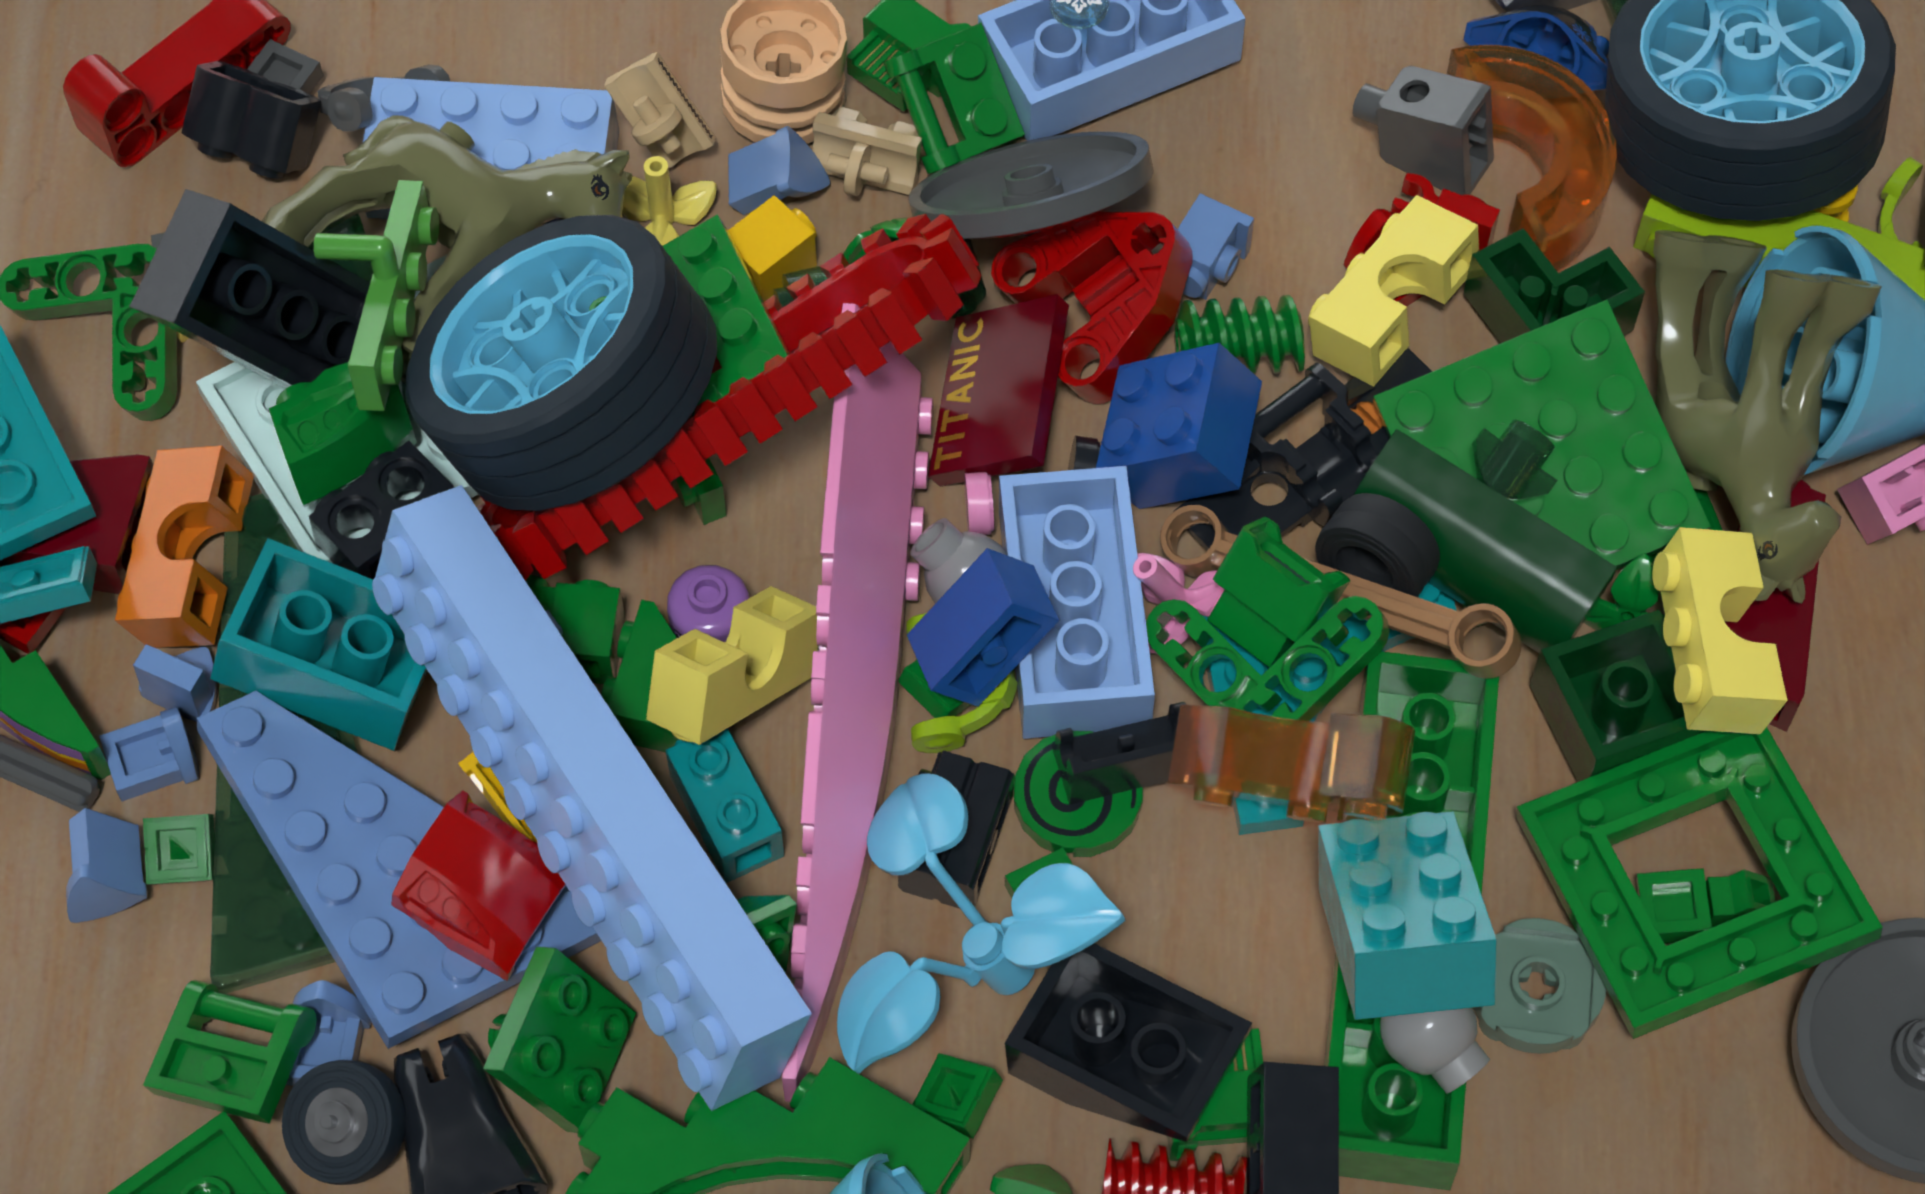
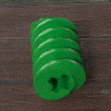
M1282 295L1280 297L1275 313L1265 296H1258L1255 299L1251 314L1248 313L1245 303L1240 297L1233 298L1230 301L1226 316H1224L1221 306L1216 299L1206 301L1202 317H1199L1196 307L1191 300H1184L1182 302L1178 317L1175 320V353L1220 343L1236 358H1243L1246 367L1255 375L1261 357H1267L1274 374H1280L1285 356L1290 355L1293 357L1298 372H1303L1305 364L1303 323L1301 314L1298 312L1295 302L1290 295Z

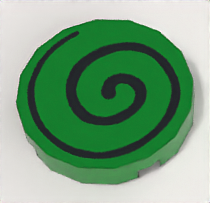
M1073 731V737L1093 733V731ZM1056 734L1042 739L1024 755L1014 776V810L1023 831L1041 848L1054 852L1063 847L1066 853H1073V857H1092L1114 849L1132 833L1143 803V787L1069 805L1052 750V742L1055 741Z

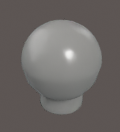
M942 518L929 526L919 536L910 554L925 569L926 590L934 603H936L986 548L1005 555L1006 552L999 543L986 535L970 531L960 532L948 519Z
M1472 1008L1381 1017V1037L1389 1055L1408 1071L1421 1075L1431 1074L1446 1094L1463 1085L1490 1061V1058L1475 1041L1477 1019Z

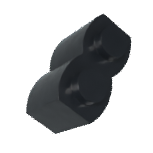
M214 61L199 64L196 67L181 133L198 142L197 149L202 153L218 158H232L234 153L236 156L250 162L249 169L252 172L269 178H284L286 173L306 167L321 100L307 92L285 84L269 81L257 73L229 63Z

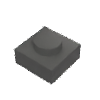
M271 39L247 69L265 77L269 81L285 84L309 94L323 77L320 62Z

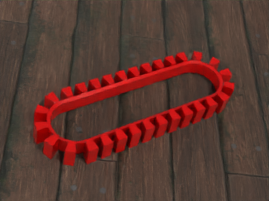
M927 214L907 218L896 233L899 240L893 242L882 228L861 239L862 248L866 255L849 264L841 252L820 265L819 267L827 279L816 286L810 275L806 274L786 287L794 301L782 307L775 295L764 301L789 355L785 358L780 355L774 356L764 363V371L750 380L742 377L730 385L729 393L716 402L707 399L696 406L694 416L687 420L668 445L641 469L610 489L577 503L540 511L509 510L487 502L482 498L485 503L476 506L524 580L526 581L534 570L531 564L535 566L543 579L567 568L566 555L563 550L576 542L585 555L608 542V538L600 528L607 522L612 520L620 533L644 519L635 506L643 499L647 498L656 511L677 498L678 494L670 482L679 476L683 477L690 489L713 475V472L705 460L715 453L725 466L748 452L740 440V437L752 431L760 444L783 430L775 415L784 409H787L795 422L810 413L818 406L809 393L820 386L829 399L846 390L853 384L844 371L854 364L858 366L864 377L888 362L880 348L890 341L899 355L921 342L922 338L914 326L927 315L932 320L948 321L964 305L957 294L976 288L981 278V273L976 267L979 263L951 218L944 214H940L932 222ZM843 303L856 304L860 310L855 313L846 310L842 313ZM717 356L712 373L722 368Z

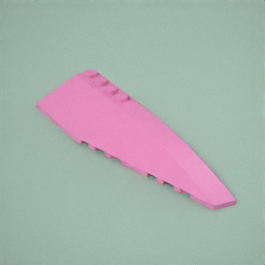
M843 303L842 313L846 310L855 313L860 308L856 304ZM891 341L880 348L888 362L866 377L863 376L856 364L844 371L853 385L836 395L833 404L820 554L823 556L822 585H818L816 605V639L819 651H813L811 704L814 705V711H809L801 810V826H803L802 849L803 853H806V857H798L796 879L797 915H801L800 923L793 925L791 948V977L795 978L794 987L812 1014L782 1072L783 1091L786 1102H791L799 1083L811 1069L840 983L857 923L872 861L868 853L867 835L875 814L883 804L893 743L906 600L918 601L920 564L909 562L911 544H914L924 532L925 509L924 507L914 506L915 489H927L929 452L918 451L919 434L931 435L933 398L922 397L921 372L903 353L899 355Z

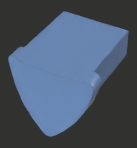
M790 126L783 127L772 136L728 154L729 205L743 215L754 211L773 195L779 200L787 196L804 197L822 190L830 184V179L815 153Z
M145 645L133 664L139 681V691L143 698L165 709L177 706L180 716L197 722V717L215 709L218 684L210 679L214 664L208 648L204 646L198 647L174 657L150 645Z
M177 706L161 711L159 716L99 736L115 789L121 802L183 780L185 784L199 780V767L194 746Z
M84 808L69 819L73 874L66 886V901L70 922L79 923L110 916L146 899L147 886L143 882L139 826Z
M324 980L316 981L302 988L295 995L292 1003L312 1008L316 1013L317 1022L311 1041L299 1051L286 1085L294 1086L304 1074L321 1064L336 1060L358 1061L363 1031L371 1026V1020L358 998L345 989Z

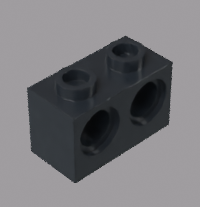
M409 440L394 452L387 451L377 456L368 465L365 473L344 490H333L320 500L314 512L308 516L316 546L333 564L374 579L392 510L455 487ZM405 490L421 492L410 500L395 498L397 494ZM363 527L371 530L360 538L345 537L347 532L355 528Z

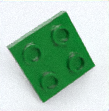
M536 947L508 1012L500 1014L492 1021L493 1024L501 1028L500 1030L489 1028L488 1043L491 1051L483 1069L563 1130L578 1133L580 1124L589 1109L601 1099L636 1012L556 948Z

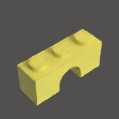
M1416 195L1400 214L1395 213L1387 220L1380 237L1365 254L1359 253L1353 258L1344 278L1329 294L1321 295L1312 306L1308 317V324L1311 331L1313 356L1374 387L1409 347L1407 306L1393 299L1404 294L1415 293L1426 295L1445 305L1466 281L1472 254L1479 251L1478 225Z
M1679 527L1663 552L1658 553L1653 564L1652 578L1656 590L1661 591L1665 612L1663 636L1665 643L1671 646L1676 669L1674 694L1676 700L1682 703L1687 729L1761 734L1788 701L1776 644L1745 640L1730 630L1725 623L1738 622L1764 588L1753 534Z
M770 586L733 607L731 627L726 642L693 629L655 650L646 720L671 731L680 740L700 745L809 680L812 673L813 651L818 650L816 606Z

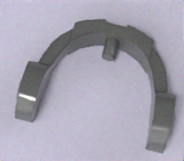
M430 64L410 69L404 77H392L399 79L450 81L449 75L442 67ZM374 77L346 80L321 88L317 91L318 98L321 100L320 112L328 115L332 124L342 131H356L369 126L373 116L370 97Z

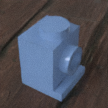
M1201 193L1198 195L1178 227V231L1189 242L1193 251L1192 264L1183 291L1184 295L1193 298L1201 297L1206 300L1218 280L1226 283L1231 278L1239 259L1245 260L1250 252L1254 223L1253 217Z

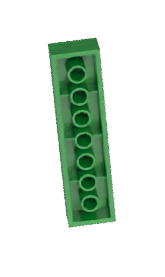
M1381 651L1366 666L1362 682L1349 820H1374L1412 816L1419 812L1442 813L1454 811L1482 895L1499 676L1495 678L1473 676L1457 660ZM1335 951L1324 1066L1339 1067V1176L1450 1191L1460 1165L1466 1082L1454 1091L1446 1094L1431 1074L1421 1075L1408 1071L1394 1060L1387 1052L1382 1041L1380 1031L1381 1017L1354 1019Z

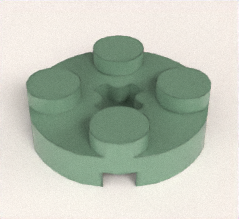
M1541 918L1521 919L1504 926L1503 931L1495 935L1497 939L1495 1005L1473 1008L1478 1016V1025L1481 1031L1492 1040L1501 1041L1513 1049L1528 1053H1552L1561 1049H1571L1578 1046L1584 1039L1585 1034L1595 1024L1606 996V987L1584 945L1579 941L1578 934L1569 926ZM1531 972H1539L1543 974L1544 984L1555 987V994H1545L1542 1000L1529 997L1528 992L1521 989L1519 982H1528Z

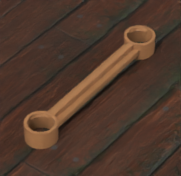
M1187 505L1175 510L1165 520L1160 533V543L1166 556L1177 567L1182 569L1184 574L1191 577H1199L1204 572L1219 569L1238 535L1229 533L1215 513L1207 507ZM1197 524L1213 525L1215 538L1208 551L1192 559H1185L1177 555L1178 541L1188 528ZM1305 559L1322 573L1339 571ZM1342 572L1349 577L1350 582L1338 602L1343 598L1352 596L1369 599L1382 611L1388 620L1390 629L1450 649L1462 667L1471 675L1479 678H1495L1505 674L1516 664L1521 653V638L1511 619L1497 606L1475 604L1459 612ZM1369 615L1364 620L1368 621L1372 616ZM1488 622L1503 625L1506 630V642L1495 656L1485 660H1473L1465 655L1463 644L1466 636L1473 628Z

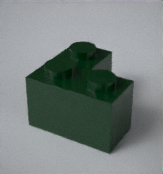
M1522 228L1472 254L1463 294L1500 343H1503L1604 300H1608L1623 335H1626L1634 330L1645 291L1610 246L1558 273L1529 234Z

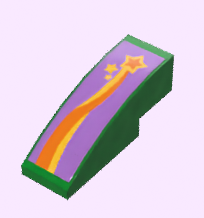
M0 645V727L29 748L88 773L99 780L111 775L108 763L98 743L37 651L34 650L12 663Z

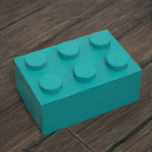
M267 538L219 639L210 679L247 694L257 691L285 709L394 751L428 670L424 664H417L411 657L406 646L405 634L392 614L387 615L380 609L373 593V579Z
M1454 811L1442 813L1419 812L1412 816L1374 820L1351 819L1343 823L1318 825L1319 893L1354 1019L1495 1005L1497 939Z

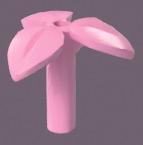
M1137 553L1138 559L1134 562L1133 572L1141 580L1142 593L1149 602L1160 604L1163 601L1173 599L1181 600L1193 606L1201 615L1210 616L1225 590L1213 580L1217 570L1202 573L1187 589L1184 588V571L1171 560L1150 553ZM1174 618L1168 621L1165 628L1169 633V637L1164 642V645L1171 639L1182 644L1190 636L1184 628L1190 619L1182 624ZM1149 644V652L1157 654Z

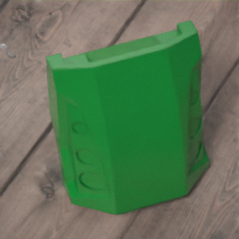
M348 362L325 369L312 383L302 382L289 386L279 394L276 405L269 408L285 459L304 507L310 506L333 490L341 489L353 483L365 473L368 465L380 454L387 451L394 452L409 440L413 445L417 443L399 385H391L385 411L359 410L348 369Z

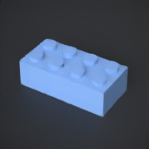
M1015 0L978 15V24L982 23L1027 141L1055 136L1240 61L1245 27V17L1234 0H1101L1102 4L1092 3V5H1089L1087 0H1083L1087 6L1083 7L1080 13L1076 12L1075 6H1071L1076 0H1071L1069 4L1066 1L1056 2L1057 0ZM1080 0L1075 3L1078 4V8H1080V4L1083 5Z
M374 77L370 97L373 116L369 126L365 127L363 138L364 142L381 121L393 115L406 116L414 121L434 126L439 130L446 122H452L465 130L475 143L474 148L471 150L473 153L502 170H515L524 164H531L538 159L545 160L548 156L553 157L555 154L569 152L574 149L585 152H598L601 155L617 150L619 128L615 101L607 90ZM390 209L366 212L367 218L388 219ZM555 218L547 222L546 224L560 221L561 219Z
M1116 466L999 476V520L1002 547L1007 556L1034 565L1060 620L1015 667L1023 739L1049 737L1055 735L1057 730L1072 728L1073 731L1097 732L1152 719L1155 692L1141 580L1133 572V565L1138 559L1127 467Z

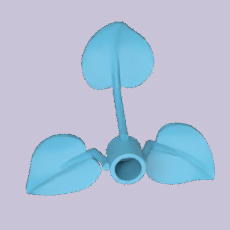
M926 773L909 778L905 784L899 785L890 794L875 814L867 835L868 853L872 861L882 871L891 875L911 873L926 861L930 871L973 925L967 931L962 941L963 960L966 966L963 967L925 957L918 958L910 966L900 954L891 951L884 952L861 966L847 983L838 1008L837 1034L848 1066L859 1074L872 1063L910 1046L928 1030L939 1011L940 988L937 981L927 972L962 979L971 987L976 986L982 979L996 993L1011 995L1022 990L1030 982L1035 969L1064 960L1109 934L1125 922L1123 913L1109 900L1088 873L1078 866L1058 863L1039 869L1019 885L1011 901L1013 916L1004 918L1001 924L988 923L937 857V853L956 846L966 834L969 819L968 808L963 796L949 781L938 775Z

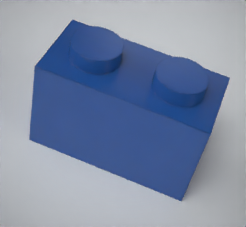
M986 548L911 629L907 637L931 691L978 707L1060 620L1034 565Z

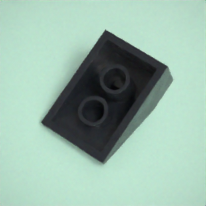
M1094 943L1084 950L1052 964L1004 1043L1008 1074L1066 1104L1187 1142L1250 1033L1252 1022Z

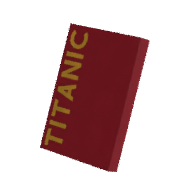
M1058 294L956 317L928 477L940 487L964 482V473L987 472V475L996 476L1044 466L1069 304Z

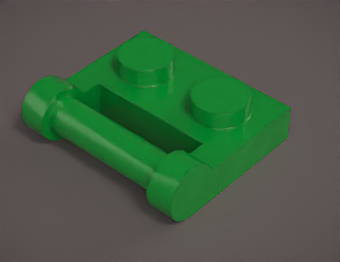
M982 23L883 62L889 79L896 78L918 136L922 138V146L926 155L921 157L927 174L939 171L1025 135ZM926 64L930 66L959 142L949 146L918 71V67Z
M198 980L190 981L180 996L143 1086L154 1095L220 1112L225 1110L228 1114L270 1124L299 1051L311 1041L317 1022L316 1013L312 1008L293 1003L285 1008H280L219 993L216 985ZM216 1019L272 1033L268 1046L264 1047L201 1031L203 1023Z

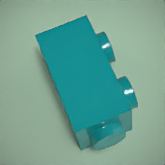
M728 728L700 745L678 739L673 747L665 750L670 778L725 883L731 882L784 857L782 830Z

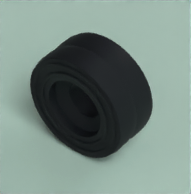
M1371 493L1356 494L1345 500L1321 530L1315 545L1319 564L1415 597L1419 596L1424 586L1435 574L1440 561V551L1434 535L1415 513L1390 498Z

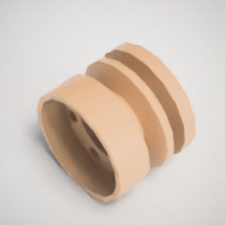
M738 0L727 11L720 29V55L722 62L721 99L724 115L737 132L755 143L776 134L777 130L786 126H790L807 144L813 142V121L818 112L833 115L840 106L844 107L845 104L844 87L846 78L844 68L846 66L847 35L844 19L828 0Z

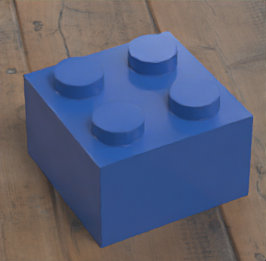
M1220 343L1120 365L1096 468L1126 466L1131 503L1138 509L1240 489L1262 381Z

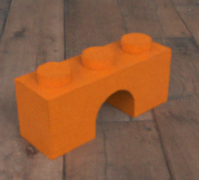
M222 445L157 450L151 477L146 484V497L137 533L132 540V553L123 589L118 596L115 621L145 645L163 648L214 645L228 587L192 558L198 547L209 537L221 532L242 530L254 479L252 472Z

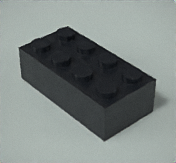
M185 189L129 307L284 388H288L297 383H312L325 369L349 362L370 282L331 260L316 259L314 250L231 203Z

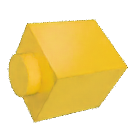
M775 195L728 230L763 302L774 295L777 297L786 290V287L817 266L815 243L817 232L814 225L801 210L797 208L790 210Z

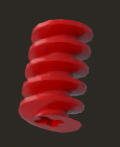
M1109 1138L1102 1194H1243L1247 1157L1239 1156L1231 1173L1226 1174L1221 1154L1212 1152L1203 1170H1198L1194 1150L1185 1148L1174 1167L1170 1166L1165 1145L1157 1144L1148 1163H1145L1142 1160L1137 1141H1130L1122 1157L1116 1159L1112 1141Z

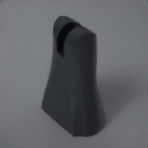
M456 1034L438 1041L444 1059L442 1067L445 1079L434 1082L435 1080L429 1068L425 1067L419 1048L399 1054L394 1058L395 1086L398 1088L405 1106L404 1143L410 1194H546L549 1185L538 1163L507 1113L488 1073L483 1069L484 1065L465 1034Z

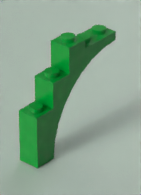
M829 1057L818 1075L809 1072L799 1083L790 1102V1107L794 1109L793 1113L755 1090L711 1111L698 1092L685 1113L684 1122L688 1124L685 1128L616 1087L605 1104L596 1102L589 1109L580 1124L577 1137L581 1139L578 1142L584 1166L592 1171L590 1174L584 1171L579 1173L565 1194H706L727 1186L776 1179L840 1183L858 1162L880 1153L887 1154L889 1161L883 1164L889 1169L894 1170L905 1166L917 1179L926 1194H949L970 1162V1138Z

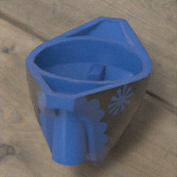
M1549 5L1525 6L1498 15L1474 19L1466 24L1463 40L1510 81L1523 89L1546 95L1606 89L1608 59L1606 57L1609 53V41L1603 36H1597L1594 27L1586 20L1564 8Z

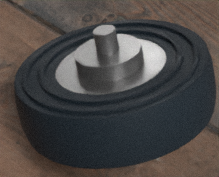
M336 1060L321 1064L304 1074L293 1086L287 1097L282 1115L284 1143L294 1163L304 1173L320 1182L333 1185H352L365 1182L384 1171L395 1159L402 1146L405 1135V1106L403 1099L393 1081L382 1071L367 1063Z

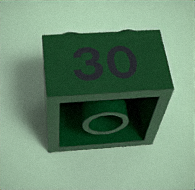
M1660 610L1540 650L1530 687L1578 782L1705 732L1703 730L1687 729L1682 703L1676 700L1674 694L1676 669L1671 646H1668L1664 640V618Z

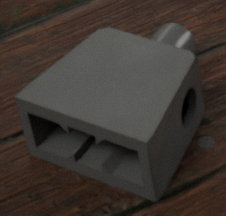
M1408 66L1402 68L1388 90L1366 83L1361 87L1355 98L1353 116L1378 126L1380 156L1382 159L1406 173L1419 174L1431 182L1432 186L1440 190L1444 188L1460 195H1470L1494 160L1491 86L1415 66Z

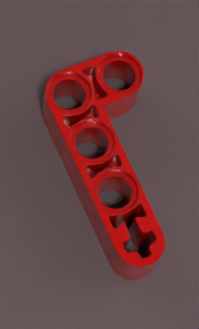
M213 0L122 72L116 69L103 56L98 54L88 55L79 60L70 69L63 84V92L75 125L86 138L118 166H133L183 128L197 65L221 61L248 69L270 39L284 45L291 30V23L286 16L267 0Z

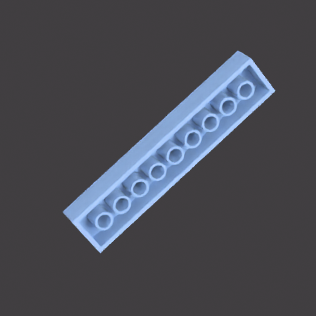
M457 486L392 510L386 537L382 543V553L376 576L372 583L377 604L385 614H392L405 634L406 646L411 657L417 664H424L436 682L438 695L445 710L452 716L457 715L470 735L471 746L479 763L486 768L490 767L504 788V797L511 813L519 820L524 819L537 839L538 850L545 866L553 873L558 872L572 894L573 906L579 919L586 926H592L607 948V958L613 972L620 980L628 981L642 1003L643 1015L649 1028L657 1036H663L677 1057L679 1072L685 1084L692 1091L699 1092L709 1109L713 1111L779 1079L812 1014L463 486Z

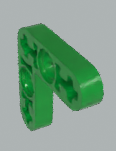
M130 244L26 258L15 261L6 267L0 275V300L8 309L25 320L36 321L112 311V389L114 399L129 414L142 421L159 419L170 411L177 395V331L158 322L157 335L149 344L134 346L131 340L132 330L135 325L143 319L150 318L129 307L139 287V284L131 277L144 273L145 264H150L157 248L149 244ZM90 268L98 269L100 281L96 289L88 295L76 296L73 286L77 276L84 270ZM115 268L125 277L117 278ZM34 279L44 288L30 290L28 300L25 301L19 296V292L29 289L30 280ZM49 287H56L58 295L55 294L51 289H49ZM134 361L145 363V370H143ZM146 375L156 385V388L146 391L145 401L142 402L134 396V391L144 389Z
M1359 596L1343 598L1334 604L1261 676L1193 606L1185 601L1176 599L1163 601L1153 608L1146 620L1148 642L1154 651L1245 744L1254 750L1262 752L1275 751L1287 744L1382 651L1387 644L1390 632L1388 620L1375 603ZM1352 615L1360 621L1369 615L1372 616L1366 623L1368 630L1371 632L1367 639L1361 641L1353 636L1339 648L1341 653L1348 658L1341 666L1330 651L1320 645L1328 637L1333 645L1337 647L1349 634L1344 623ZM1174 618L1182 624L1190 618L1184 628L1202 649L1192 656L1174 639L1169 640L1164 645V642L1169 637V633L1165 628L1168 621ZM1213 638V643L1207 645L1209 639ZM1307 658L1322 659L1326 663L1328 671L1322 686L1312 691L1299 690L1295 686L1293 679L1297 665ZM1218 659L1231 660L1235 664L1237 672L1231 687L1221 692L1207 690L1204 685L1203 676L1208 665ZM1190 661L1188 667L1184 668L1183 665ZM1281 683L1284 690L1301 705L1293 712L1292 708L1283 702L1271 716L1276 724L1274 730L1267 734L1259 728L1251 734L1250 731L1256 724L1250 716L1251 713L1258 707L1266 712L1271 711L1282 700L1273 691Z

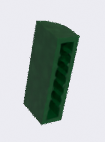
M1397 428L1354 493V495L1361 493L1381 495L1402 504L1415 513L1434 535L1440 551L1438 568L1428 583L1466 607L1475 604H1491L1502 609L1519 632L1521 642L1538 653L1543 648L1575 637L1612 581L1617 568L1609 561ZM1491 622L1506 632L1505 627L1503 625Z

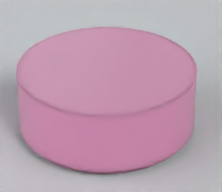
M987 472L964 473L968 531L991 535V531H994L991 476L987 475Z

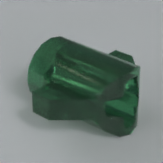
M1512 420L1500 439L1484 428L1472 443L1476 479L1513 502L1546 495L1558 481L1541 469L1554 451V444L1541 432L1522 421Z

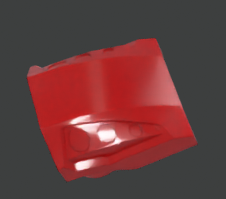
M462 790L446 803L412 853L392 893L391 906L415 920L418 925L427 929L451 951L508 981L526 945L566 885L558 872L553 873L545 866L536 842L474 804L470 795Z

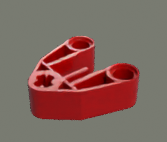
M1097 212L1076 222L1035 233L1003 247L993 260L991 276L995 285L1015 304L1058 294L1063 299L1072 291L1075 293L1079 302L1091 316V320L1063 341L1058 377L1085 402L1105 404L1111 401L1119 366L1145 360L1173 325L1191 268L1193 251L1185 237L1162 214L1155 212ZM1162 244V249L1158 253L1153 254L1152 250L1157 245ZM1036 268L1034 278L1028 284L1018 287L1022 275ZM1094 359H1100L1097 371L1086 379H1080L1083 367Z

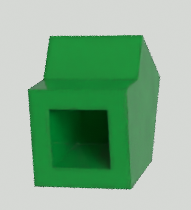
M1743 869L1730 876L1708 877L1706 880L1712 927L1776 902L1771 878Z

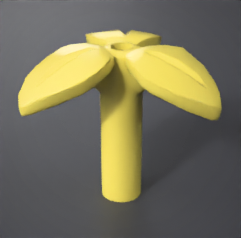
M653 156L644 163L645 181L632 177V180L625 189L622 213L629 220L633 221L651 220V223L645 229L652 233L663 246L679 237L671 225L673 221L684 225H696L707 215L715 200L717 185L713 181H697L678 188L672 196L668 163L663 157Z

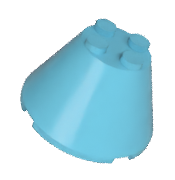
M1825 226L1801 228L1794 232L1797 239L1784 250L1773 248L1766 255L1753 274L1742 296L1732 324L1726 353L1727 367L1741 395L1748 372L1755 322L1763 298L1766 270L1779 269L1803 274L1838 275L1861 279L1882 286L1872 313L1843 337L1833 355L1823 387L1819 447L1804 475L1925 434V300L1851 235L1842 230ZM1807 319L1794 334L1788 349L1781 383L1782 389L1789 381Z

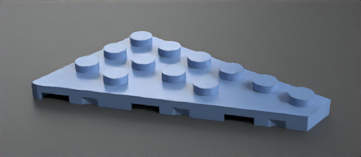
M257 691L197 717V731L388 1049L521 982L536 947L556 948L569 958L601 941L594 928L586 926L579 919L573 906L572 894L567 886H565L526 945L508 981L451 951L427 929L418 925L415 920L391 906L392 893L412 853L444 808L443 806Z

